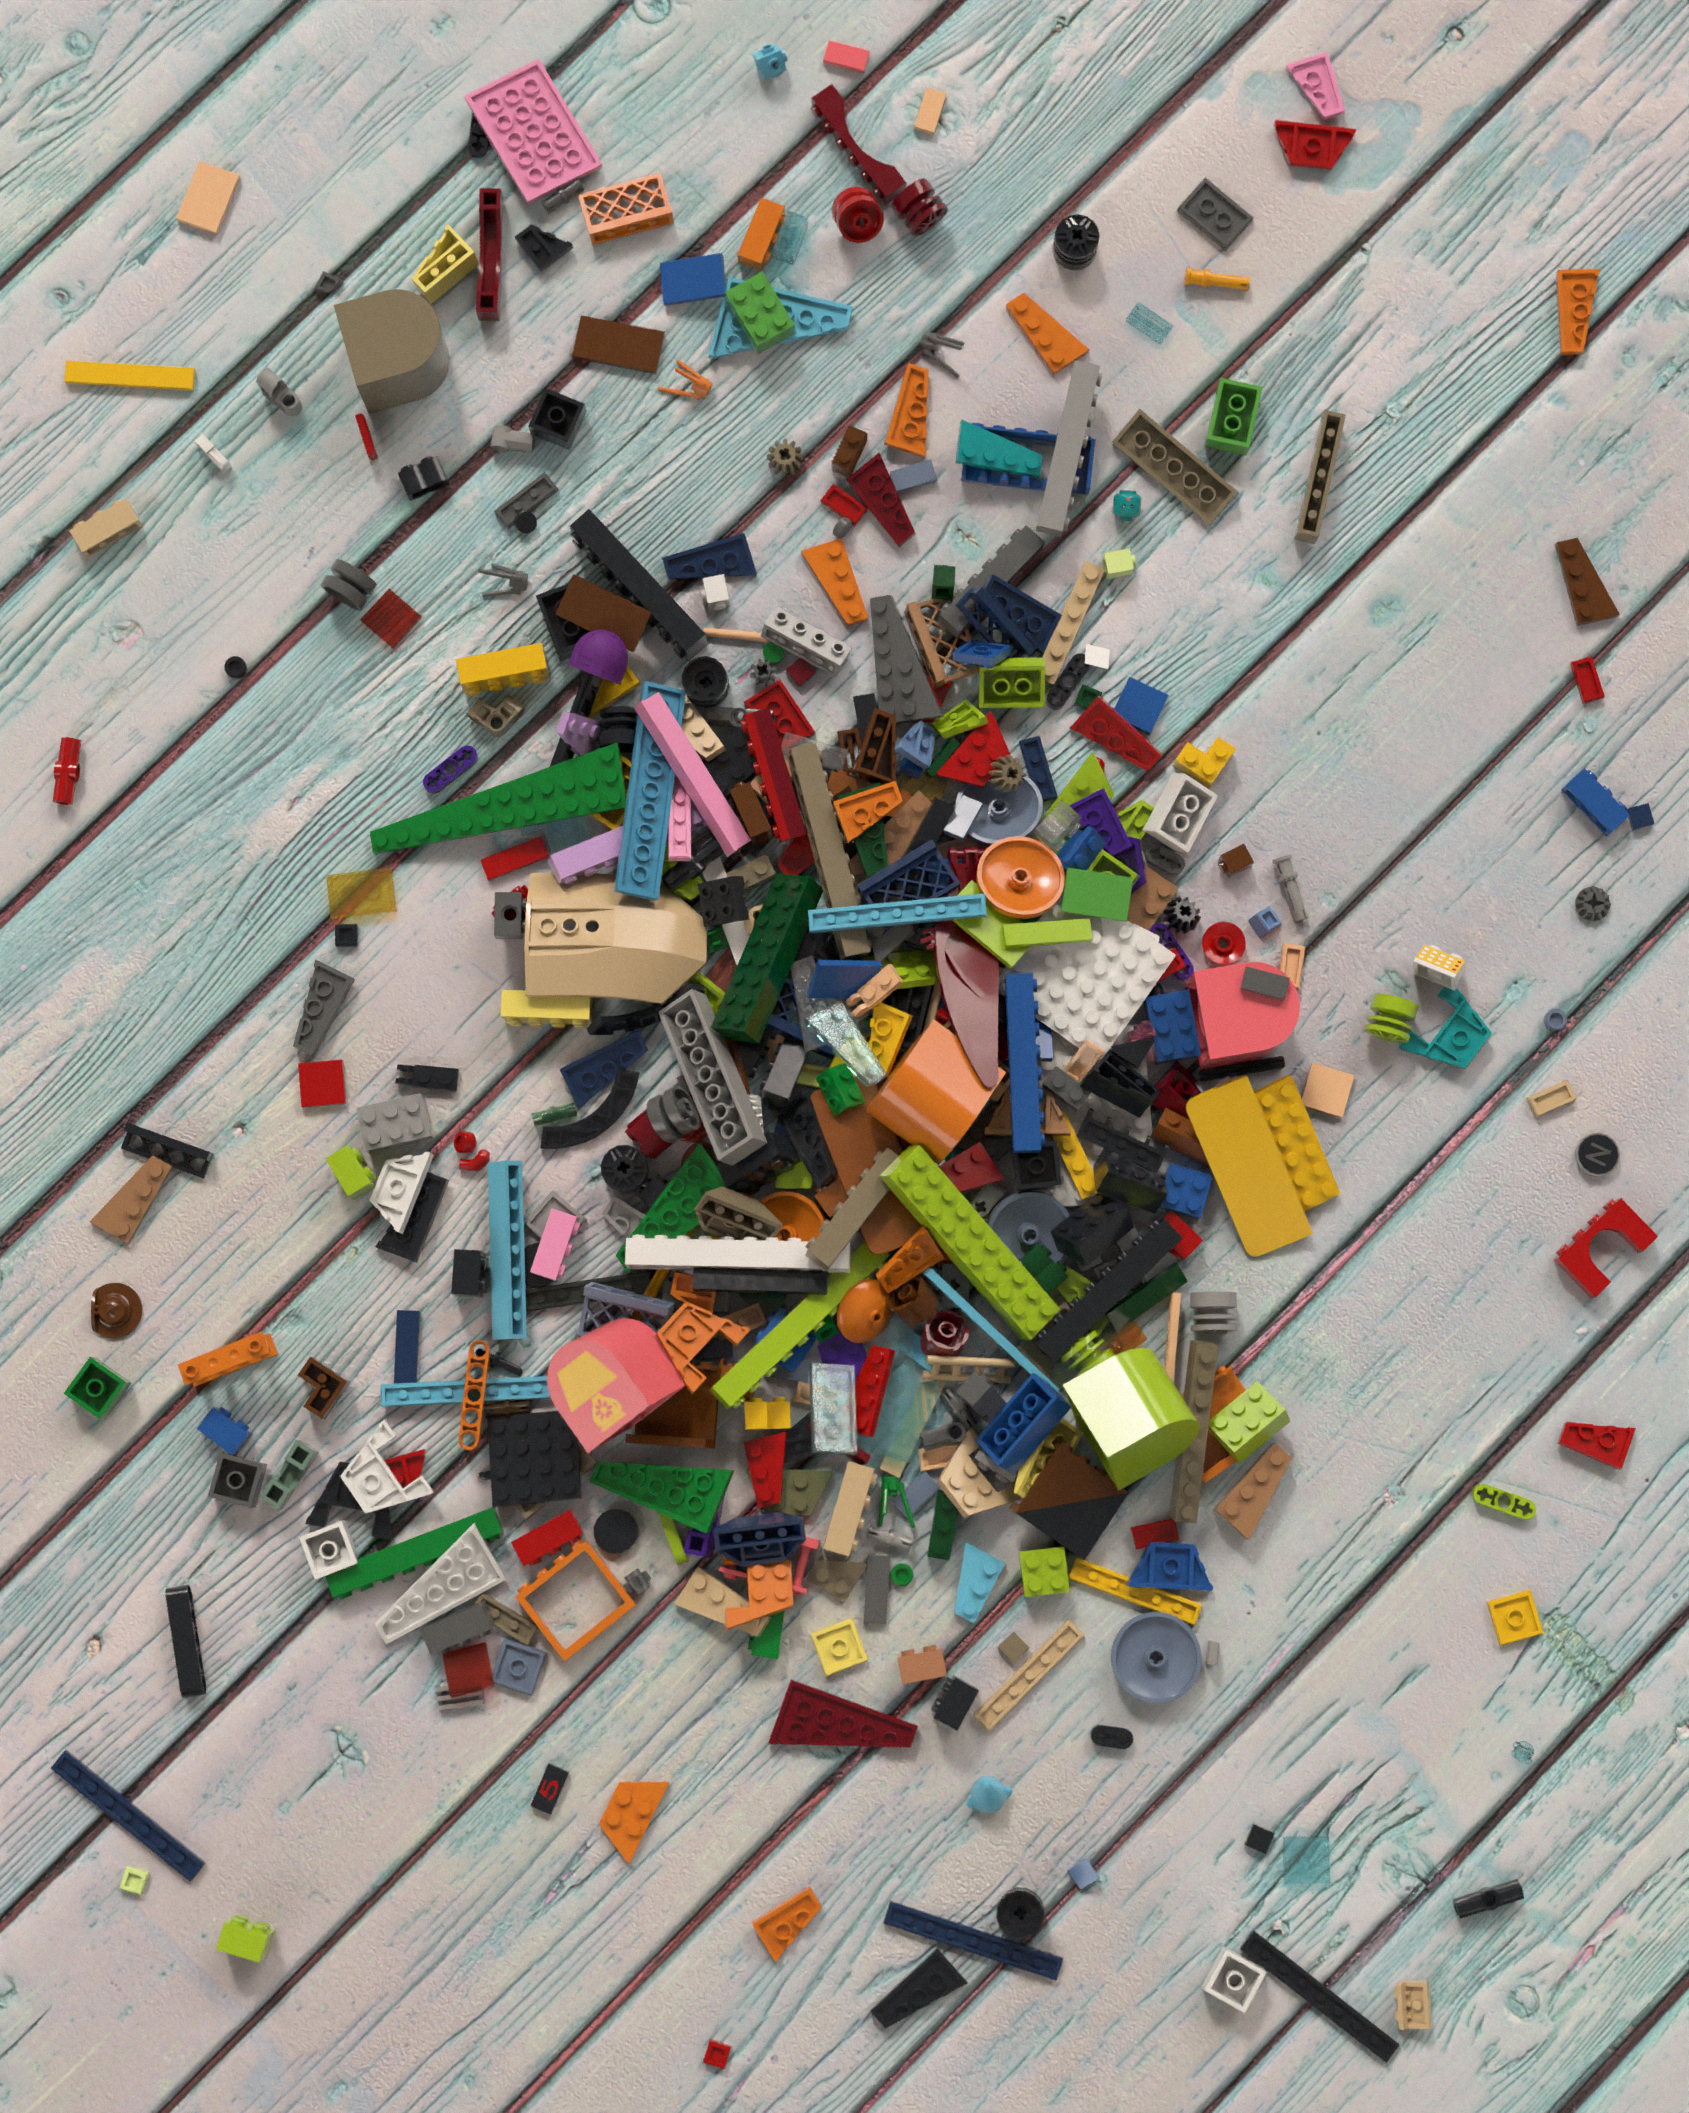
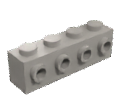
M777 606L765 622L761 637L834 677H837L845 665L852 649L845 642L828 635L827 632L817 629L807 621L801 620L790 614L787 610Z

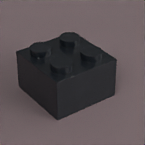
M545 388L528 425L530 433H535L536 437L570 450L587 412L585 403Z
M1057 1141L1045 1142V1147H1041L1040 1153L1013 1154L1012 1147L1017 1192L1061 1188L1062 1182Z
M454 1249L452 1295L483 1298V1293H487V1280L484 1278V1271H488L489 1257H486L484 1252L480 1250Z
M953 1675L952 1678L947 1677L942 1686L944 1693L941 1699L938 1697L935 1699L931 1711H933V1718L958 1731L979 1689Z

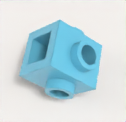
M776 44L764 45L761 50L752 53L757 71L763 79L777 77L787 70L785 62L788 60L783 49L780 50Z

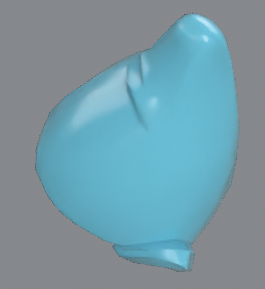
M982 1776L974 1782L971 1789V1797L966 1805L982 1813H995L1004 1806L1006 1800L1012 1795L1013 1789L1004 1786L1000 1780L993 1776Z

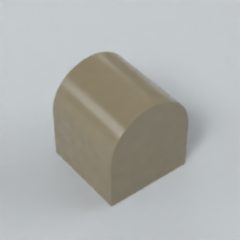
M392 289L334 305L355 383L368 414L424 399L441 386L449 369V351L437 315L424 298L407 290Z

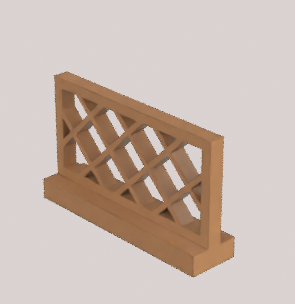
M931 599L917 604L916 602H911L907 604L904 610L933 689L940 688L943 684L979 674V664H975L977 668L969 670L963 667V664L960 663L959 665L948 659L951 652L958 649L955 647L958 638L965 642L972 640L968 628L963 632L964 635L961 634L955 639L953 645L941 640L944 632L951 633L940 623L934 621L937 612L940 611L941 604L949 600ZM928 607L935 611L931 619L922 615V608ZM931 625L942 630L939 639L930 635L929 628ZM938 644L950 649L946 658L937 653L936 648ZM945 664L957 668L956 673L946 677L943 669Z

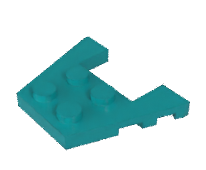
M1443 987L1438 997L1456 1010L1431 1043H1428L1414 1032H1410L1409 1042L1401 1043L1399 1049L1466 1070L1490 1038L1492 1032L1457 988L1454 991Z

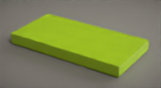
M971 880L957 896L980 894L977 884ZM987 903V917L952 920L1010 970L1031 948V946L1005 948L1002 926L1023 922L1018 918H1012L997 912Z

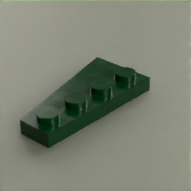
M880 783L840 795L838 800L878 787ZM882 818L853 840L867 878L888 866Z

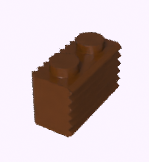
M851 425L847 426L844 437L840 441L837 452L831 461L833 472L847 478L852 475L868 441V433Z

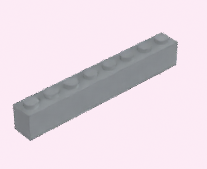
M1077 360L1074 362L1036 531L1061 537L1062 531H1067L1070 518L1066 517L1067 509L1072 510L1075 497L1070 496L1072 489H1077L1079 477L1075 476L1077 468L1081 469L1084 456L1080 455L1081 448H1086L1089 435H1085L1086 427L1091 428L1093 415L1089 414L1091 406H1096L1098 394H1094L1096 386L1100 387L1103 375L1099 373V365Z

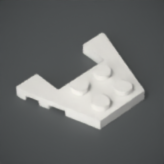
M386 1420L379 1424V1427L340 1476L365 1513L434 1493L423 1475L405 1488H402L379 1454L378 1449L397 1437Z

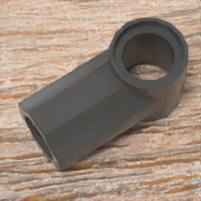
M954 1422L919 1434L922 1446L926 1452L962 1441L966 1435V1430L961 1423ZM953 1426L957 1427L960 1431L959 1437L956 1439L951 1438L949 1435V1430Z

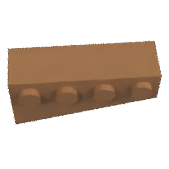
M1271 1443L1213 1510L1246 1540H1250L1292 1457L1276 1443Z

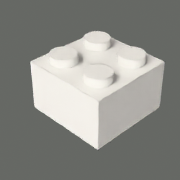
M1223 1946L1202 1984V1988L1245 2013L1266 1971L1257 1964Z

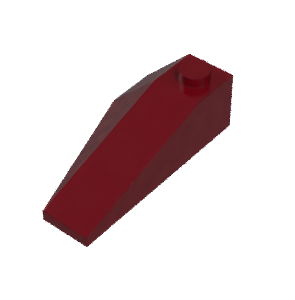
M1178 1061L1174 1062L1154 1085L1161 1092L1153 1101V1104L1161 1111L1168 1108L1189 1119L1186 1111L1187 1102L1201 1094V1091L1195 1085L1197 1080Z

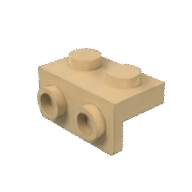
M1414 1980L1398 1982L1394 1988V1998L1398 2002L1395 2020L1399 2024V2030H1406L1407 2028L1431 2029L1430 1982Z

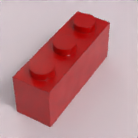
M570 1509L517 1538L511 1544L523 1566L529 1564L531 1568L542 1562L541 1557L549 1553L551 1557L562 1550L560 1546L568 1542L569 1545L580 1541L582 1539L580 1535L584 1531L573 1510Z

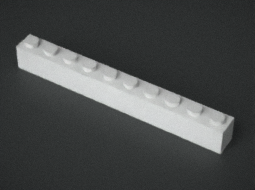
M632 1235V1238H626L625 1265L627 1269L693 1270V1268L825 1271L805 1256L808 1250L805 1246L809 1241H801L800 1238H788V1241H779V1238L768 1237L766 1241H759L755 1237H744L743 1240H734V1237L729 1236L721 1237V1240H712L710 1236H700L699 1239H690L689 1236H677V1239H668V1236L656 1235L654 1238H646L644 1235ZM850 1242L827 1270L828 1273H850Z

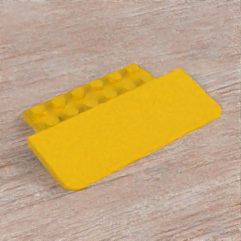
M1288 1074L1256 1091H1253L1248 1077L1243 1075L1191 1098L1186 1105L1187 1114L1245 1251L1249 1255L1257 1257L1312 1235L1313 1232L1304 1212L1341 1193L1292 1075Z

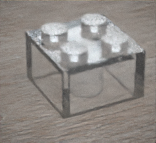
M1061 800L1035 828L1030 838L1040 841L1050 851L1057 854L1064 847L1066 837L1071 839L1077 833L1081 826L1079 822L1082 817Z

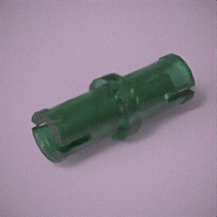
M574 1102L559 1107L550 1106L548 1110L531 1113L532 1119L542 1117L533 1121L534 1126L537 1127L538 1125L550 1122L555 1124L559 1123L558 1120L576 1117V1110L567 1112L568 1110L576 1109Z

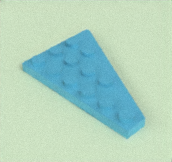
M728 277L726 291L744 282V280ZM773 288L795 325V334L778 344L848 330L853 306ZM725 297L722 300L708 357L712 359L755 350L728 306Z

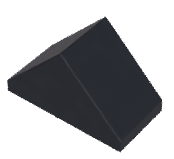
M1150 1037L1111 1046L1109 1050L1128 1065L1138 1069L1155 1039Z

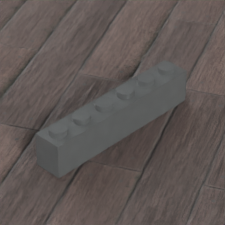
M1027 525L1022 530L1018 528L1011 535V541L1007 545L1005 543L1002 544L996 551L997 556L993 560L989 558L983 564V570L979 575L975 573L968 580L967 583L969 585L964 590L960 588L953 596L955 600L950 605L946 603L938 612L940 614L938 622L955 638H958L971 625L969 620L955 606L971 587L983 588L989 574H994L1010 584L1043 550L1045 541ZM970 598L964 606L969 612H975V602Z

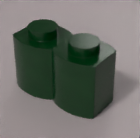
M1036 1243L1019 1261L1050 1295L1068 1277L1065 1273L1068 1269L1059 1260L1055 1263L1049 1257L1052 1252L1044 1244L1039 1246Z

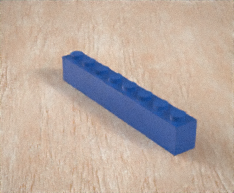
M1033 973L1006 974L1004 979L1013 1154L1040 1153L1041 1147H1045V1135L1040 1133V1125L1044 1124L1043 1111H1039V1102H1043L1042 1089H1038V1080H1042L1041 1067H1037V1058L1041 1057L1040 1045H1036V1036H1039L1040 1033L1039 1023H1035V1014H1038V1001H1034V992H1037V979H1033Z

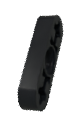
M472 113L468 143L469 152L474 158H483L488 152L489 139L484 131L478 132L475 130L474 127L478 121ZM477 138H481V147H483L479 151L475 150Z
M1079 653L1074 655L1047 694L1046 703L1049 708L1053 710L1063 708L1085 676L1090 664L1085 663V654ZM1083 660L1085 668L1080 667L1076 675L1073 672L1077 664L1075 661ZM1070 676L1074 679V685L1072 687H1065L1062 684V679ZM1061 689L1063 691L1060 697L1061 703L1056 702L1053 704L1051 696L1056 697Z

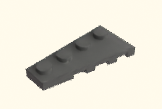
M316 959L313 977L310 978L308 996L303 1005L302 1019L299 1021L293 1047L315 1057L355 981L354 978Z

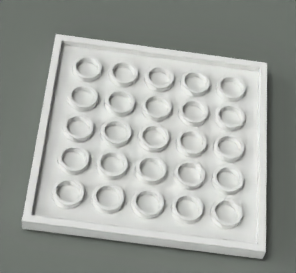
M1062 892L1056 905L1045 914H1042L1037 922L1090 918L1092 942L1031 946L1011 970L1005 966L998 976V992L1005 996L1004 978L1006 974L1033 973V979H1037V992H1034V1001H1038V1014H1035V1018L1078 1049H1080L1086 1039L1105 1051L1098 1060L1099 1063L1176 955L1128 920L1127 922L1060 912Z

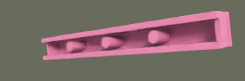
M658 692L634 706V709L726 856L731 855L738 848L751 841L660 693Z

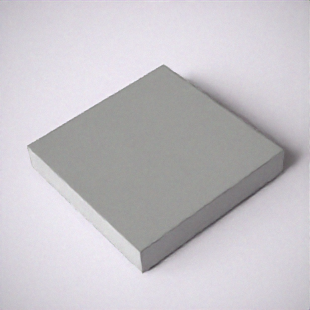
M552 1190L526 1220L524 1225L542 1238L551 1208L578 1217L577 1222L580 1223V1226L586 1221V1218Z

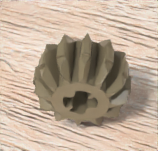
M783 439V444H780L776 440L775 447H769L770 454L767 455V460L770 462L768 466L769 468H775V474L782 471L785 477L787 471L795 474L794 468H801L800 461L803 460V455L800 454L801 447H795V441L787 444V439ZM784 455H788L789 459L781 460V456L785 457Z
M1011 755L1001 756L997 758V762L991 764L994 770L988 773L993 775L990 782L996 783L995 789H1002L1006 793L1010 790L1016 791L1018 786L1024 784L1021 778L1026 776L1025 773H1022V769L1025 766L1023 764L1019 765V758H1013Z

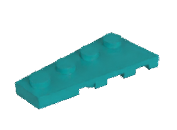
M965 420L960 421L955 463L1033 478L1040 477L1043 455Z

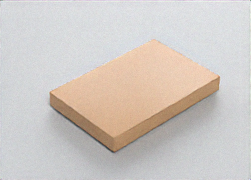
M199 161L176 217L177 221L217 235L240 180L239 174Z

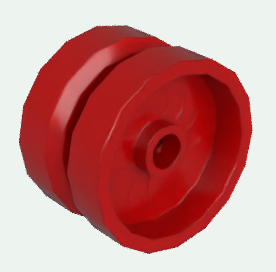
M858 186L850 187L840 192L834 199L831 208L832 217L842 236L849 242H868L881 231L884 223V214L874 195L869 190Z

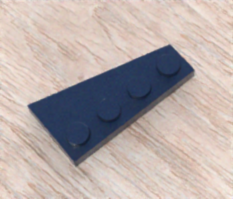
M638 1030L560 1068V1072L578 1108L583 1106L615 1079L618 1069L625 1070L647 1052L648 1048Z

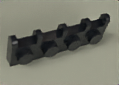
M1089 1108L1076 1136L1101 1148L1106 1146L1135 1164L1155 1174L1158 1173L1170 1145L1165 1144L1162 1151L1149 1145L1151 1136L1148 1135L1145 1142L1129 1136L1132 1127L1127 1126L1123 1133L1108 1126L1112 1119L1109 1116L1105 1123L1091 1118L1094 1109Z

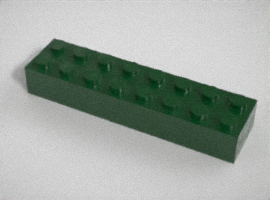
M776 874L711 1026L725 1040L759 1044L809 926L808 910L816 909L823 893L822 887L810 876Z

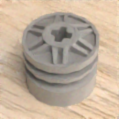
M1237 1292L1190 1293V1308L1200 1310V1314L1191 1316V1320L1201 1321V1325H1191V1331L1206 1335L1226 1334L1231 1331H1237V1325L1227 1324V1320H1237L1236 1315L1227 1314V1309L1237 1307Z

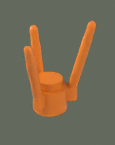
M677 360L676 363L690 374L679 368H675V371L693 382L691 390L694 393L664 387L657 388L658 391L700 400L701 397L706 399L713 383L680 360Z

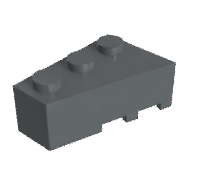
M973 1372L956 1391L964 1403L987 1424L1006 1405V1402L997 1393L998 1390L992 1384V1381L983 1373L979 1376L976 1372Z

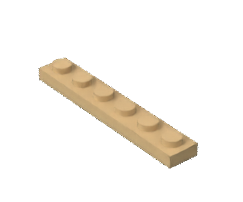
M1085 561L1042 657L1045 661V683L1051 686L1057 680L1105 572L1104 568L1091 562Z

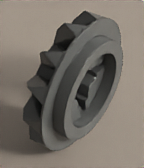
M1595 886L1581 890L1575 900L1578 914L1588 921H1598L1604 918L1609 913L1611 906L1609 895L1602 888ZM1593 895L1596 902L1602 903L1595 907L1594 912L1592 905L1586 903L1592 900Z

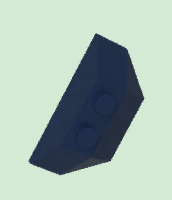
M782 1512L738 1517L713 1529L716 1552L724 1555L741 1567L787 1561L799 1546L806 1541L803 1517Z

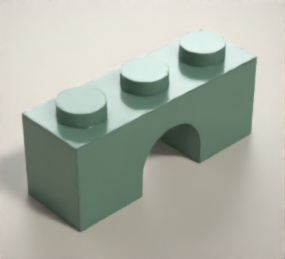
M296 1440L284 1458L285 1462L274 1478H271L260 1498L277 1509H283L319 1451L301 1440Z

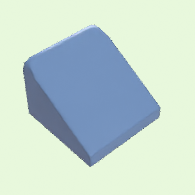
M1270 906L1248 920L1259 938L1282 924Z
M1086 1857L1067 1870L1080 1890L1100 1878Z

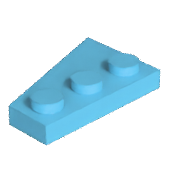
M966 1542L954 1613L975 1623L1005 1563Z

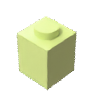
M1130 549L1104 553L1103 565L1106 580L1132 575L1134 568H1136L1135 555H1131Z

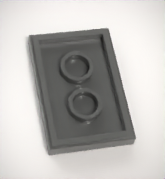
M1207 178L1201 181L1177 209L1181 215L1225 251L1254 218Z

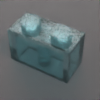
M787 211L773 248L774 259L794 265L808 228V217Z

